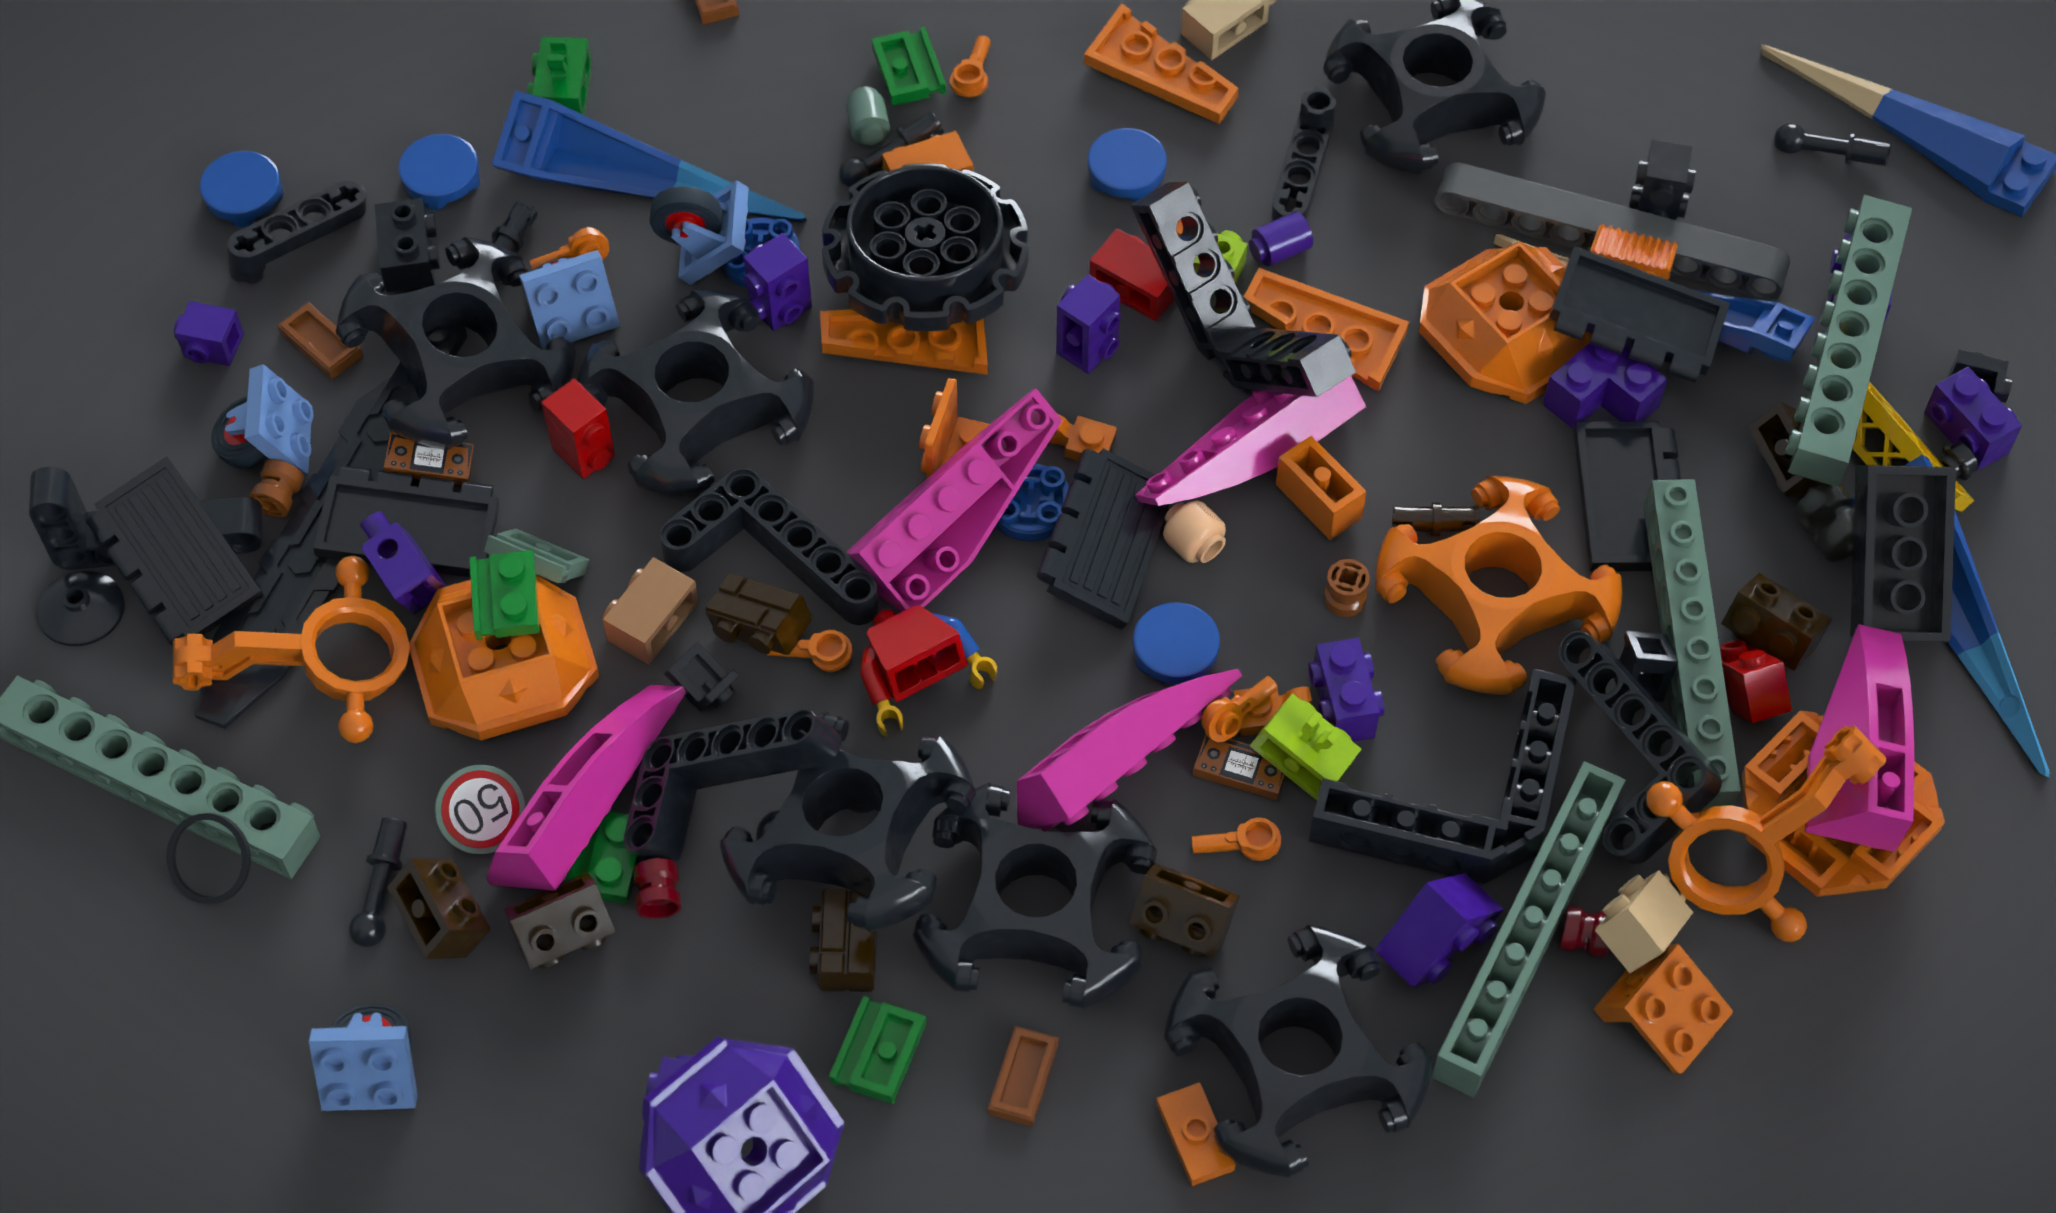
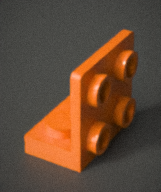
M948 378L944 391L936 392L932 404V415L934 416L932 424H925L921 433L919 448L925 451L920 471L926 473V478L990 425L958 416L957 380Z
M1669 944L1662 954L1631 973L1626 970L1593 1008L1603 1022H1631L1674 1074H1682L1732 1014V1008L1679 944Z

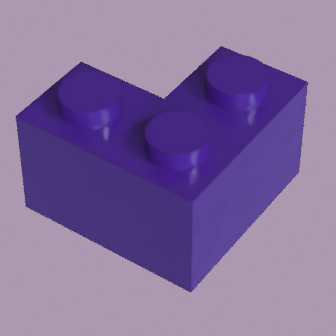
M1587 344L1549 377L1543 405L1572 429H1574L1576 422H1583L1600 406L1619 421H1644L1659 408L1667 378L1653 367L1629 359L1630 349L1624 346L1622 353L1618 355Z
M1466 873L1427 882L1378 944L1375 951L1413 988L1430 982L1437 984L1451 970L1452 964L1449 960L1457 950L1462 951L1475 943L1481 945L1494 934L1498 928L1495 920L1504 909Z

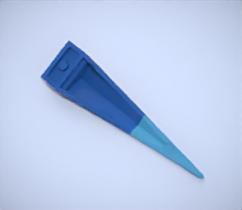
M517 90L514 92L491 164L496 169L532 178L535 181L646 198H654L663 190L680 186L699 188L711 195H715L732 184L730 181L651 147L559 103ZM750 190L748 192V213L798 221L807 220L801 212Z
M1923 455L1904 465L1932 467L1929 459ZM1855 496L1850 498L1853 507L1855 502ZM1955 512L1950 642L1948 643L1994 706L2038 772L2049 777V768Z

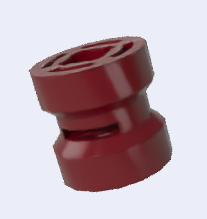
M655 858L635 865L633 869L634 883L640 891L635 897L637 914L648 919H663L679 913L681 910L680 892L675 889V885L679 881L677 863L669 859Z
M1567 905L1560 935L1559 949L1573 952L1579 948L1587 950L1591 956L1605 958L1608 946L1595 931L1606 917L1605 913L1599 911L1595 915L1585 913L1582 907Z

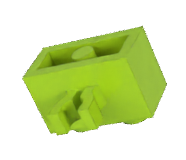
M1293 693L1278 708L1250 744L1252 749L1316 800L1318 799L1322 779L1338 781L1361 751V748L1352 741L1345 731L1331 725L1317 712L1313 705L1307 701L1300 700Z

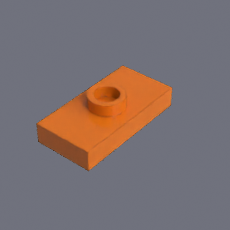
M1200 1082L1157 1097L1156 1105L1191 1187L1235 1171L1236 1164L1234 1160L1219 1151V1147L1214 1139L1213 1128L1218 1123Z

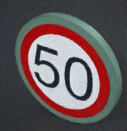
M489 765L467 766L449 776L439 789L435 801L436 823L443 837L457 849L472 854L492 853L498 849L525 809L524 797L516 781L503 770Z

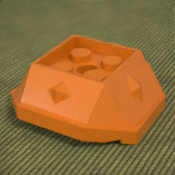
M1519 241L1500 249H1486L1424 287L1418 332L1470 387L1488 393L1510 396L1511 400L1527 404L1545 393L1549 377L1589 343L1591 333L1584 332L1580 341L1553 331L1556 321L1550 319L1549 315L1566 267L1547 247H1531Z
M536 574L540 633L496 638V635L483 636V640H476L473 626L471 580L437 589L409 642L410 654L430 724L442 729L449 728L462 735L482 741L567 716L579 702L586 689L591 687L600 677L576 597ZM507 645V647L501 650H493L497 646Z
M1800 710L1744 767L1741 775L1744 809L1753 811L1761 817L1801 789L1807 780L1808 757L1823 716H1818V713ZM1914 761L1913 823L1895 852L1805 832L1804 824L1779 841L1785 871L1817 897L1886 889L1941 831L1945 824L1942 809L1939 808L1932 775ZM1745 835V839L1764 854L1759 845Z

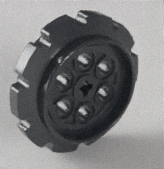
M907 164L889 172L879 171L863 178L849 188V201H837L833 204L826 216L822 229L823 268L832 289L839 294L848 293L849 307L865 318L882 325H886L890 321L902 325L908 331L929 332L948 330L950 325L963 320L967 324H971L990 315L1003 305L1004 291H1016L1028 266V227L1024 215L1016 202L1012 199H1000V186L986 177L969 170L959 171L949 168L944 164Z

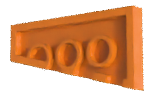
M1122 3L1084 53L1085 65L1218 124L1221 123L1238 98L1239 88L1204 62L1196 63L1186 55V49L1175 41L1170 44L1157 34V28L1146 20L1143 23L1132 16V10Z
M1258 268L1244 295L1251 307V313L1277 329L1340 335L1348 344L1352 353L1351 362L1356 370V373L1352 374V376L1379 392L1408 333L1410 322L1261 268Z
M853 309L820 311L822 353L988 375L984 318L971 324H967L963 320L950 325L948 330L923 332L908 331L902 325L890 321L888 324L882 325L865 318Z

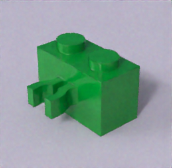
M541 37L539 52H534L532 55V74L535 76V80L528 83L527 94L552 100L585 115L592 68L588 38Z

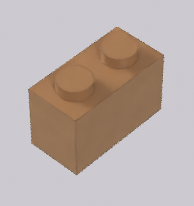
M653 557L644 569L640 568L633 574L628 589L619 600L615 599L607 606L602 619L607 642L650 665L698 605L699 600L695 580Z

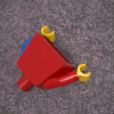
M920 605L912 606L898 614L886 609L876 615L873 627L869 628L866 633L869 646L862 653L860 676L872 706L877 705L878 707L877 727L880 734L884 737H887V733L882 722L887 718L896 719L900 730H903L902 713L897 707L890 705L889 699L893 698L897 703L968 666L967 661L972 667L969 681L973 687L981 690L984 686V680L977 671H985L993 681L995 680L997 674L995 661L989 657H980L977 653L980 650L979 646L963 623L957 618L932 614Z

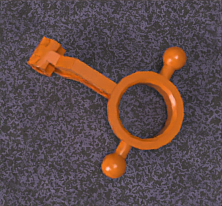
M347 556L337 564L335 569L337 581L344 587V598L333 599L316 608L305 621L301 634L234 631L213 644V640L204 638L203 634L193 633L187 634L182 638H175L173 641V684L182 686L183 690L192 691L199 690L204 686H211L212 680H228L252 664L304 666L306 676L317 690L332 699L346 702L347 712L339 719L338 729L341 737L347 742L356 744L368 739L374 727L371 716L364 711V701L372 700L386 692L397 681L406 668L410 644L406 628L392 611L376 601L362 598V586L368 581L370 575L368 564L361 557ZM353 623L367 626L380 634L387 643L391 661L383 673L372 679L353 681L340 678L328 671L319 660L315 641L324 630L335 624Z
M1846 725L1837 731L1824 746L1826 749L1823 751L1825 756L1821 758L1801 789L1761 817L1753 811L1733 805L1713 806L1704 811L1691 814L1682 805V793L1676 785L1664 781L1654 784L1647 792L1646 801L1648 808L1658 817H1670L1681 829L1674 838L1668 858L1672 881L1686 899L1701 909L1721 915L1747 914L1760 908L1771 919V931L1776 938L1782 942L1790 943L1800 940L1807 929L1805 916L1796 908L1783 907L1774 897L1779 891L1785 871L1779 841L1826 810L1847 779L1854 785L1857 783L1864 784L1872 779L1876 772L1885 764L1886 757L1855 725L1851 727ZM1712 830L1739 832L1745 834L1759 845L1766 855L1767 871L1757 881L1746 886H1724L1714 883L1699 874L1690 862L1688 847L1698 836Z

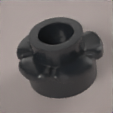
M1958 441L1951 447L1949 445L1943 446L1942 452L1945 455L1939 461L1945 467H1956V478L1960 477L1964 481L1968 480L1971 477V473L1979 467L1974 454L1961 441Z

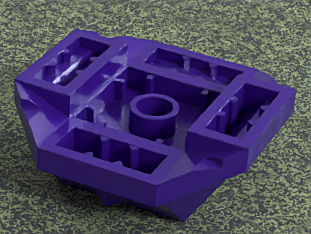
M716 1037L643 1098L642 1120H644L640 1146L639 1171L669 1213H796L827 1186L845 1122L794 1049L787 1046ZM752 1138L753 1147L751 1152L746 1157L741 1158L742 1145L747 1139Z

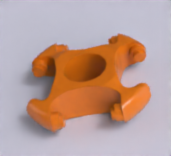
M1489 476L1484 481L1476 484L1475 488L1471 490V496L1475 504L1480 508L1484 507L1486 510L1495 508L1497 511L1476 526L1431 544H1417V534L1410 524H1400L1395 528L1389 529L1377 559L1375 589L1384 600L1389 603H1395L1404 597L1408 584H1412L1420 589L1454 623L1469 651L1464 654L1462 650L1454 651L1453 649H1448L1436 658L1437 669L1444 677L1445 682L1478 693L1510 695L1513 691L1523 686V683L1527 681V674L1519 663H1513L1510 660L1503 661L1501 655L1524 637L1572 619L1582 620L1581 631L1588 633L1601 643L1608 641L1613 635L1621 611L1623 595L1622 577L1612 567L1602 565L1591 574V580L1587 579L1568 566L1545 542L1529 516H1532L1535 520L1543 519L1548 521L1560 511L1558 500L1551 493L1550 488L1520 478ZM1485 567L1503 568L1516 573L1527 583L1530 590L1526 594L1513 598L1495 597L1482 592L1470 581L1468 575Z

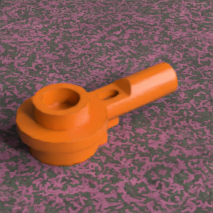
M978 36L969 59L962 60L954 68L950 76V87L955 94L970 98L979 96L987 89L988 77L983 70V63L991 45L988 37Z
M582 228L573 236L568 237V244L561 246L559 250L530 260L532 270L549 261L561 258H574L598 250L603 261L608 256L610 250L608 239L595 228Z
M825 630L821 633H814L810 640H799L789 655L771 651L767 656L811 658L814 665L820 670L835 672L849 664L853 656V646L849 638L843 633L836 630Z
M1266 676L1242 696L1236 695L1231 700L1224 697L1211 702L1204 710L1201 718V724L1207 736L1218 743L1225 742L1234 737L1241 728L1243 716L1278 690L1275 681L1271 677Z
M1257 817L1248 820L1246 823L1239 824L1235 832L1192 836L1193 854L1239 850L1246 858L1252 861H1265L1277 854L1281 847L1282 838L1279 828L1273 822Z

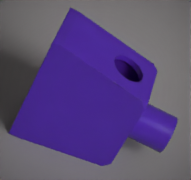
M381 511L371 514L362 521L360 527L369 540L361 548L393 598L402 606L416 614L430 604L437 589L447 587L414 538L399 523L390 524Z

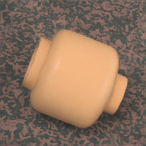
M1199 500L1190 501L1186 504L1179 502L1167 512L1165 516L1167 523L1163 530L1164 540L1186 562H1209L1225 546V524L1204 502Z

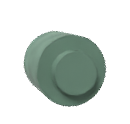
M860 87L852 91L846 103V111L853 139L862 145H875L882 142L890 133V124L883 97L871 87Z

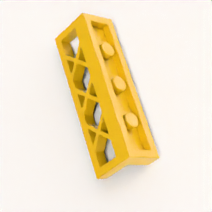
M1869 381L1857 428V435L1855 436L1852 448L1866 465L1881 466L1875 458H1883L1882 466H1891L1892 459H1907L1908 462H1911L1923 455L1929 459L1932 467H1945ZM1867 415L1873 420L1874 423H1866ZM1866 429H1880L1885 434L1884 452H1869L1864 446ZM1893 444L1901 453H1892ZM1956 480L1955 510L1962 512L1974 502V499Z

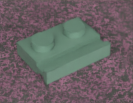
M517 528L497 533L496 537L488 536L484 552L490 555L533 550L536 574L556 583H566L568 580L585 575L590 560Z

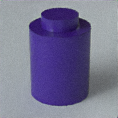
M1295 211L1253 229L1251 233L1252 239L1248 242L1253 258L1257 262L1261 261L1265 266L1269 267L1311 249L1313 246V236L1304 216L1300 212Z

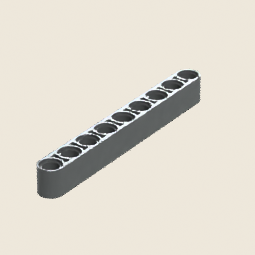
M1451 163L1445 168L1434 198L1436 207L1441 212L1450 216L1572 249L1576 246L1590 251L1598 226L1602 224L1606 228L1612 226L1614 230L1620 228L1622 232L1628 230L1629 233L1636 232L1637 235L1643 233L1645 237L1650 235L1654 239L1659 237L1662 241L1667 239L1670 243L1675 241L1678 247L1671 276L1759 300L1769 301L1780 297L1790 266L1789 255L1777 247L1464 163Z

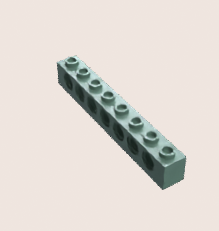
M1864 195L1859 209H1850L1843 232L1850 234L1849 240L1842 239L1835 263L1842 264L1841 271L1834 270L1827 294L1834 295L1833 302H1825L1819 325L1826 326L1825 333H1817L1811 351V357L1818 358L1816 366L1809 364L1802 386L1803 389L1809 390L1808 398L1801 396L1794 416V421L1801 423L1799 431L1792 429L1785 450V454L1792 456L1788 473L1836 487L1841 482L1849 464L1912 212L1911 207Z
M1695 479L1652 480L1644 503V512L1661 634L1668 635L1679 661L1669 685L1673 721L1712 763L1721 776L1722 785L1720 792L1701 811L1713 806H1734L1741 789ZM1696 770L1691 774L1688 780V788H1693L1700 782L1701 770Z
M17 675L0 697V739L177 825L193 815L202 813H216L232 820L245 835L250 847L251 860L282 876L292 879L321 837L314 821V815L306 807L295 802L291 803V805L285 804L277 800L276 796L265 787L254 785L252 788L240 782L236 775L223 767H217L214 770L204 765L196 755L185 749H181L179 752L170 749L154 734L143 732L141 735L131 730L124 721L114 715L101 716L93 712V709L79 698L71 697L68 700L57 695V692L51 686L41 680H35L32 683ZM51 718L49 721L41 723L43 720ZM88 735L86 738L76 741L79 737ZM125 752L122 756L112 759L116 754ZM156 770H162L157 775L149 776L152 772ZM200 787L194 793L185 794L188 790L192 788ZM230 805H237L231 811L222 812L226 807ZM200 820L187 828L241 855V850L235 836L224 825L211 820ZM267 823H275L269 829L259 830L263 825Z
M1585 761L1583 762L1437 1056L1432 1074L1433 1079L1473 1098L1475 1097L1555 934L1567 905H1569L1602 837L1603 828L1611 819L1616 809L1626 779Z

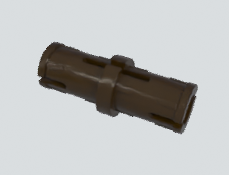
M1432 502L1431 506L1394 505L1392 511L1394 514L1392 515V527L1395 528L1400 524H1410L1415 532H1430L1431 536H1440L1441 532H1463L1480 523V509L1478 505L1473 507L1441 506V502Z

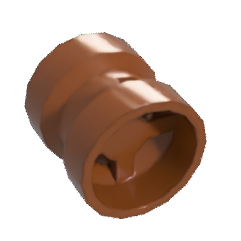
M276 459L268 460L260 473L262 480L253 487L249 498H253L262 504L263 514L284 518L288 515L293 505L292 495L298 493L304 483V476L300 470L287 462Z
M1343 559L1331 565L1327 574L1324 594L1326 608L1331 613L1339 617H1352L1362 612L1366 605L1370 581L1368 569L1362 563L1352 559Z

